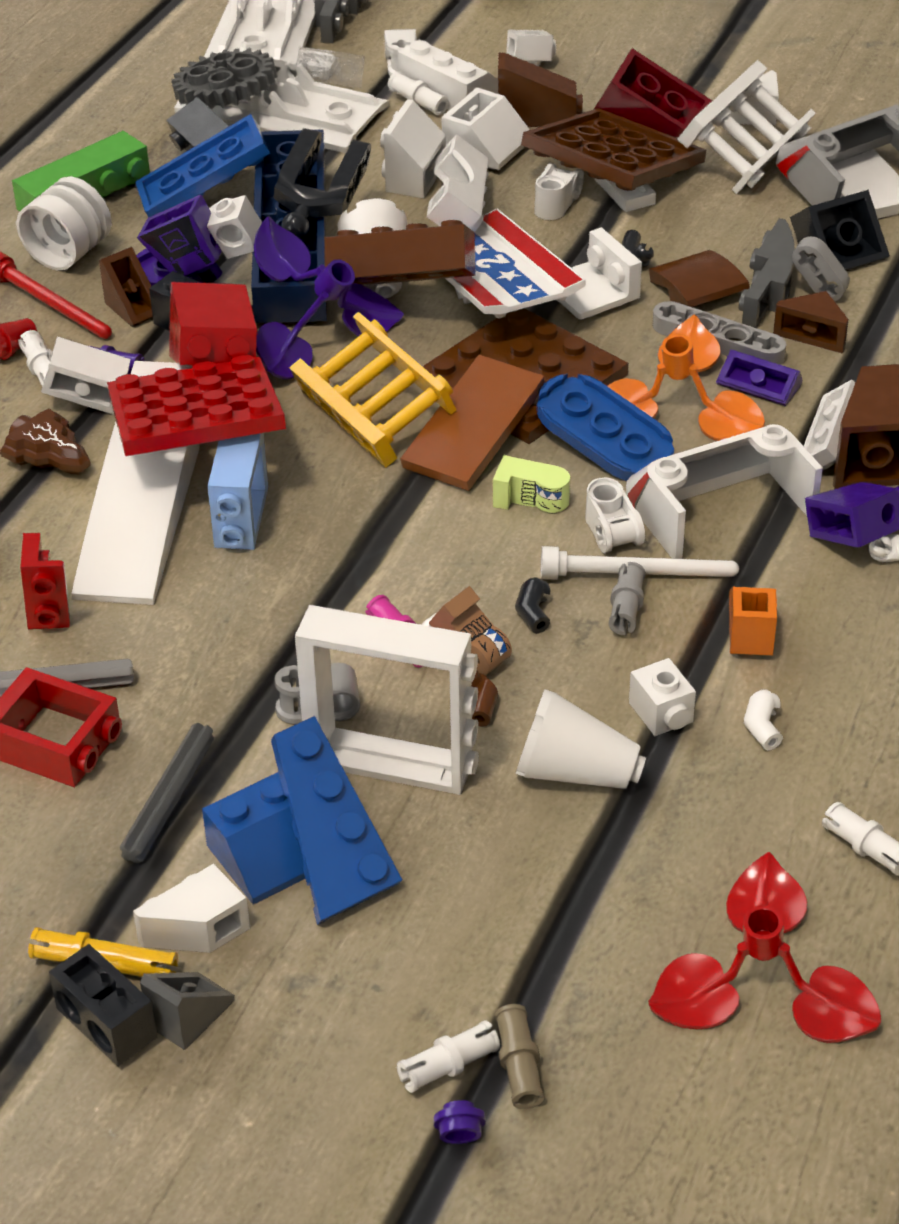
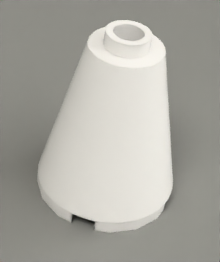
M375 198L356 203V209L348 214L347 210L344 211L337 225L338 231L356 230L359 234L371 233V229L374 227H391L393 231L406 230L408 222L403 209L400 211L396 208L394 202ZM402 282L364 286L384 298H389L401 289Z
M545 689L528 734L516 774L525 778L622 789L627 788L629 781L638 783L646 761V757L638 755L641 746L555 692Z

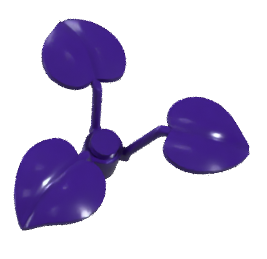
M270 216L266 217L261 223L254 240V256L258 266L268 277L274 281L283 282L290 276L295 281L318 276L315 279V293L318 299L292 331L278 322L265 323L257 331L256 353L260 357L265 369L271 375L280 379L295 378L289 367L300 358L310 366L313 357L311 345L304 339L297 337V335L324 301L338 299V306L344 309L342 313L344 324L357 336L362 334L353 318L358 312L370 322L374 319L377 320L386 332L404 316L402 311L375 291L360 284H352L355 279L354 271L343 260H333L327 267L320 264L316 269L307 271L311 264V256L305 244L293 233L275 223Z

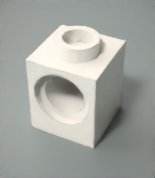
M246 195L233 199L225 198L214 204L207 228L226 258L230 259L254 252L255 236L262 221Z

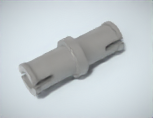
M628 562V569L625 563L621 565L618 573V583L611 592L610 602L613 608L608 624L613 632L620 635H626V629L629 633L634 631L637 611L643 606L644 593L642 584L646 572L642 565L636 562Z

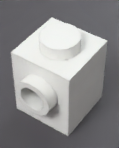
M669 658L631 671L629 704L654 736L680 729L693 722L696 691Z

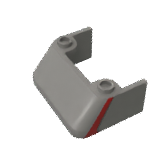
M899 104L784 144L780 147L776 159L778 169L812 206L840 198L845 179L831 164L890 143L899 152Z

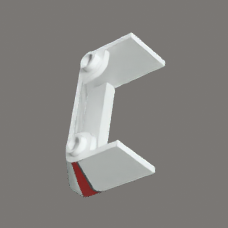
M772 424L657 459L627 480L626 495L634 509L639 512L644 524L672 559H682L686 510L679 501L770 473L807 516L805 498L820 493L823 467L790 431L780 425Z

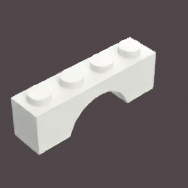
M457 134L436 158L434 174L444 184L429 201L427 218L438 226H441L442 221L459 220L475 232L484 218L482 216V209L485 205L483 199L487 190L485 182L489 175L487 172L488 157Z

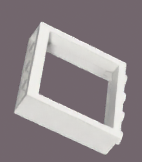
M309 605L295 634L302 721L313 716L316 717L345 773L461 795L468 774L476 773L479 757L478 752L472 751L478 733V720L472 719L478 699V688L472 687L477 670L478 655L471 653V634ZM330 649L450 671L451 750L335 728Z

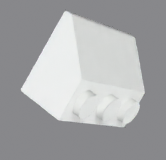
M414 41L397 51L398 71L414 81L421 80L427 83L429 89L448 97V110H451L475 88L498 94V79L492 74L476 67L473 63L466 62L449 52L442 51L426 41Z

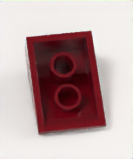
M631 48L594 109L600 108L679 138L693 118L713 100Z

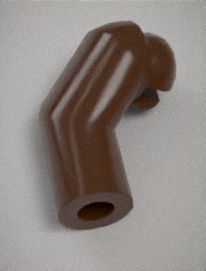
M476 670L472 687L478 688V699L472 719L478 720V726L484 727L491 721L498 699V690L490 679Z

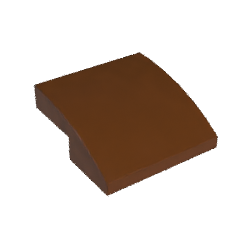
M711 250L649 268L651 283L668 288L670 301L689 307L750 288L749 281L733 263Z

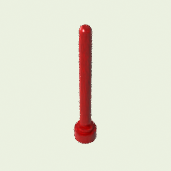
M0 251V283L10 281L102 339H108L112 335L110 326L17 270L14 260Z

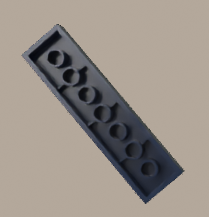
M317 129L315 131L322 133L320 151L303 186L326 191L324 129ZM302 130L261 131L270 152L259 164L255 165L254 210L262 222L266 217L270 216L275 223L281 226L283 218L291 213L289 209L274 199V189L278 182L281 168ZM326 216L307 218L309 221V231L304 238L300 239L309 250L311 256V264L307 271L316 269L320 264L325 266ZM252 252L251 291L255 323L299 322L318 299L315 293V279L318 276L301 281H295L290 276L283 282L274 281L260 269L254 252ZM327 301L323 302L307 323L327 321Z

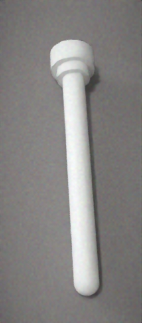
M542 546L541 579L558 580V576H566V572L619 573V568L624 563L628 569V562H636L642 565L645 569V574L734 577L739 572V565L735 561L567 555V551H559V547Z

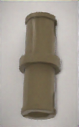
M520 1004L505 1005L495 1013L502 1048L499 1051L500 1065L503 1069L507 1070L513 1106L520 1109L533 1108L544 1101V1093L541 1089L537 1063L540 1060L539 1048L531 1039L526 1008Z

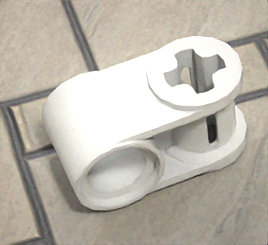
M416 29L384 30L385 58L387 59L389 76L398 71L397 51L416 41Z
M553 163L547 164L544 172L536 179V216L544 220L562 218L581 193L584 181L583 170L575 169L574 171L557 168L556 164Z
M606 477L591 481L587 487L585 519L596 538L601 552L608 553L612 551V547L632 542L636 546L643 544L645 541V530L639 512L634 509L622 485L618 481Z

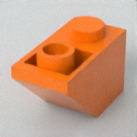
M732 587L729 590L730 654L773 656L777 624L776 589Z

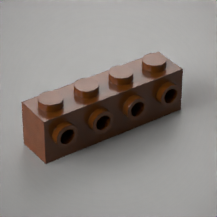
M459 220L442 221L441 226L428 227L426 224L413 223L406 225V230L395 231L391 227H374L371 229V233L359 234L356 230H340L337 232V236L325 237V267L333 260L345 261L352 267L355 274L352 284L360 285L476 276L475 232Z

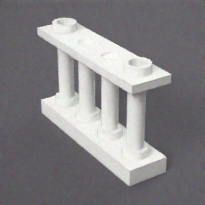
M759 60L753 63L694 117L677 139L686 148L697 139L701 143L705 141L743 176L732 189L736 194L746 185L752 188L763 177L765 173L762 169L778 154L781 146L789 143L792 139L798 140L803 138L811 129L807 123L816 114L810 109L798 120L761 86L763 82L759 80L767 70ZM745 95L749 98L753 96L789 131L782 135L746 101L747 97ZM735 111L740 113L773 146L767 150L736 122L730 114ZM721 125L758 161L753 166L749 164L714 131L715 126L719 127Z

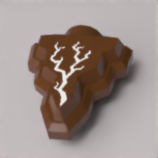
M49 408L33 418L28 415L18 417L12 423L9 435L6 437L5 443L0 450L1 457L20 466L31 464L41 469L56 467L66 473L80 475L86 468L91 466L84 447L75 442V433L69 429V421Z

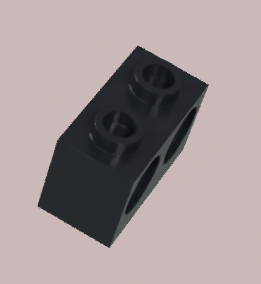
M87 944L49 971L56 1008L118 1067L158 1038L152 1001L90 944Z

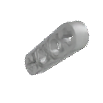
M662 302L653 309V329L662 335L669 336L685 320L696 315L704 327L709 329L708 331L719 342L721 354L728 356L732 349L779 365L784 363L786 341L776 334L677 302ZM728 339H740L742 341H732Z

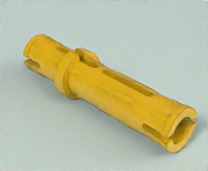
M40 927L34 928L30 939L49 943L50 945L45 947L29 944L28 955L32 959L39 958L63 962L84 946L90 944L118 971L123 974L143 977L147 973H176V971L160 968L157 965L165 964L178 967L179 959L177 952H166L92 939L90 933L78 931L75 935L44 930Z

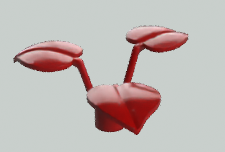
M770 852L758 858L740 875L728 895L726 903L728 919L735 929L743 932L744 940L737 945V954L730 969L723 974L721 964L713 957L698 953L685 954L672 961L663 970L656 988L648 1001V1005L653 1013L675 1026L688 1029H708L718 1026L733 1016L739 1007V994L729 982L736 978L745 957L750 955L757 960L768 961L779 955L783 958L795 986L803 991L794 999L792 1013L798 1028L804 1034L820 1042L839 1043L873 1032L881 1025V1014L877 1001L867 986L853 973L836 966H821L812 973L809 984L801 977L790 953V945L784 942V933L792 931L804 920L807 913V899L799 883L782 868Z

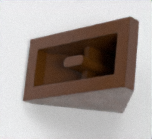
M133 247L102 258L99 261L105 304L130 326L152 318L149 288L152 286Z
M823 291L778 301L776 304L773 334L843 353L846 345L849 319L828 292Z

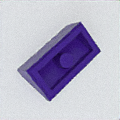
M732 349L716 380L718 385L784 406L789 403L803 382L801 373L798 370Z

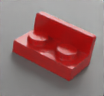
M23 533L20 569L28 629L70 627V613L65 564L62 560H51L50 550H42L40 533Z

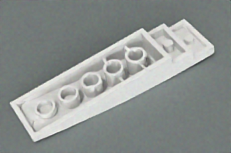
M135 361L131 374L141 377L153 375L155 371L163 368L183 370L193 368V365ZM115 422L86 529L72 589V600L154 605L200 449L199 444L125 457L118 427Z

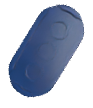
M568 374L558 375L548 380L540 389L537 414L542 424L556 436L619 479L627 481L632 475L651 462L674 454L672 436L664 425L591 376L578 374L577 378H568Z

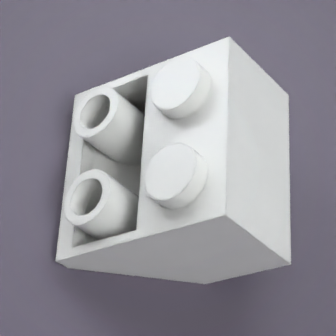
M475 88L442 116V132L446 135V146L457 134L488 157L487 168L499 170L524 148L521 145L523 132L529 130L505 96L480 88Z
M407 99L401 109L395 112L388 128H384L382 131L380 146L384 149L385 159L382 164L381 174L386 181V192L424 199L437 179V176L434 174L436 158L446 147V135L414 100Z

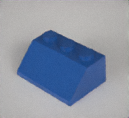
M279 772L202 808L207 847L253 905L305 879L303 871L304 861L299 841L295 839L291 823L293 817L288 798L284 795Z

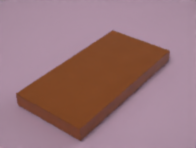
M478 355L452 389L453 393L450 397L457 410L450 415L444 408L439 406L400 458L402 468L469 491L538 397L541 387L546 383L545 376Z

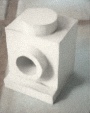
M508 30L506 53L540 66L541 61H551L555 57L556 42L553 39V35L544 30Z

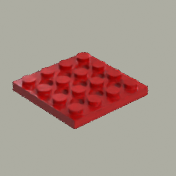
M240 355L232 358L231 362L215 364L214 362L204 361L193 365V368L189 369L163 368L155 371L153 375L138 377L135 374H126L117 377L115 381L107 382L109 397L125 457L286 429L284 412L260 357L254 358L251 355Z

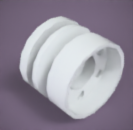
M71 176L59 179L44 193L24 207L18 213L16 226L18 236L30 255L45 267L58 271L67 270L109 235L112 222L105 200L96 189L84 180Z

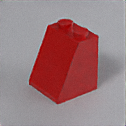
M171 282L170 358L179 365H195L204 361L214 362L215 364L231 362L232 358L240 355L256 357L257 327L245 284Z

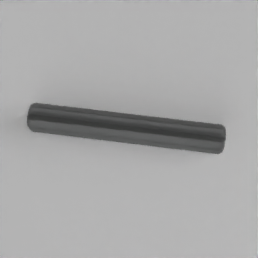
M195 723L189 729L120 845L121 856L126 861L131 860L135 863H141L147 856L214 741L213 729L209 725L203 726L200 723Z

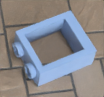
M264 433L219 440L207 485L214 548L255 549L268 491Z

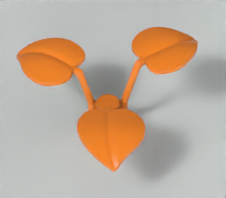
M696 315L685 320L663 340L658 351L660 363L657 365L658 373L651 390L648 391L647 386L643 382L629 378L620 379L608 385L613 391L652 418H655L658 414V405L652 398L658 395L664 375L667 374L674 380H683L691 375L700 398L707 407L698 417L699 427L707 437L719 441L765 426V419L761 409L747 395L737 391L726 390L720 392L714 401L710 400L707 396L698 372L706 371L714 366L720 358L721 351L717 339L704 327Z

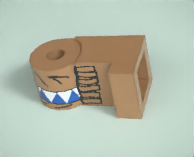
M468 586L443 605L429 621L431 627L470 633L471 653L478 655L477 670L479 673L487 675L511 656L512 647L507 636L499 628L495 627L477 606L476 603L480 598Z

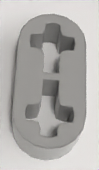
M809 236L799 242L792 254V261L795 267L815 293L827 291L834 301L839 300L850 283L847 271L821 239ZM805 252L807 254L814 253L816 255V258L814 256L807 257L805 255ZM826 280H827L828 282H833V281H835V282L837 283V286H836L834 283H833V284H830V285L827 284V283H826Z

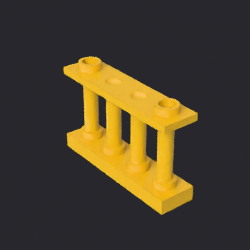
M358 312L353 318L362 333L359 337L320 368L315 366L312 369L300 358L289 369L301 390L387 468L398 459L390 445L394 441L393 436L435 402L450 415L457 409L450 397L453 390L441 375L434 377L388 338L387 332L377 320L374 319L370 322ZM370 346L380 353L379 356L343 385L339 386L337 384L334 387L330 385V378ZM392 364L402 372L363 405L358 403L353 406L351 404L350 398ZM413 383L424 391L385 424L378 423L375 426L372 423V416Z

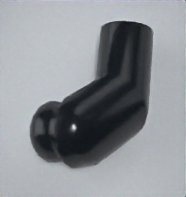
M628 230L624 234L621 245L642 262V268L648 266L650 260L654 257L652 247L647 251L645 249L646 244H640V233L636 230Z
M538 577L529 578L523 582L515 603L517 613L533 633L536 634L544 632L550 625V619L539 607V604L547 600L543 595H550L551 590L549 584Z

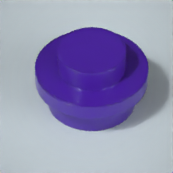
M458 1100L446 1103L443 1106V1110L433 1116L434 1127L439 1130L442 1141L459 1144L479 1139L482 1135L481 1127L486 1123L485 1112L475 1108L472 1102Z

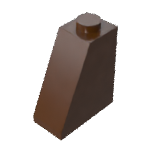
M498 53V94L506 97L527 127H541L583 113V94H576V81L510 54Z

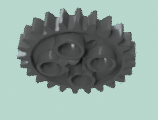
M236 48L233 52H229L227 49L217 54L211 52L210 57L207 58L200 56L198 62L189 61V67H180V72L174 73V79H171L175 99L179 100L180 104L186 103L187 105L198 97L212 110L216 105L225 108L229 104L239 105L240 100L251 101L250 96L252 95L261 96V90H269L270 84H275L277 73L273 57H269V53L262 54L261 50L252 52L251 48L240 52V49Z

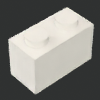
M57 336L41 393L114 415L107 382L115 381L117 377L126 375L131 359Z

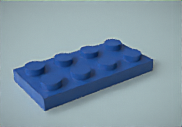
M252 114L137 180L135 183L147 216L151 217L200 194L203 196L210 188L230 181L236 173L248 166L252 167L259 164L265 156L270 154Z

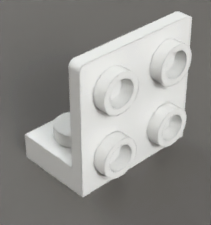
M602 227L590 231L589 248L587 249L589 261L572 267L574 271L585 279L586 286L560 302L580 320L640 298L642 262Z

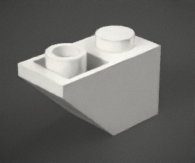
M214 864L196 874L188 876L181 883L161 895L150 898L133 911L138 942L144 948L211 953L250 929L246 897Z

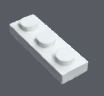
M853 380L822 396L806 438L804 447L823 469L829 468L836 462L840 425L855 385Z

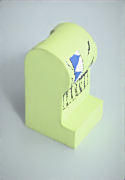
M503 455L493 478V507L508 510L510 504L514 503L530 507L537 506L542 511L557 513L569 506L570 474L567 470L555 465Z

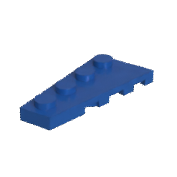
M313 716L274 734L271 743L284 795L289 801L293 817L291 823L295 839L299 841L304 861L303 871L307 886H310L315 905L313 911L318 925L398 885L402 878L316 717Z

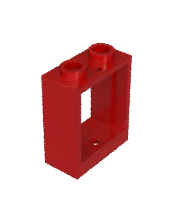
M28 667L21 672L0 697V761L74 788L86 773L94 769L99 756L110 743L117 740L122 729V720L119 717L116 697ZM43 707L85 721L66 746L24 731Z

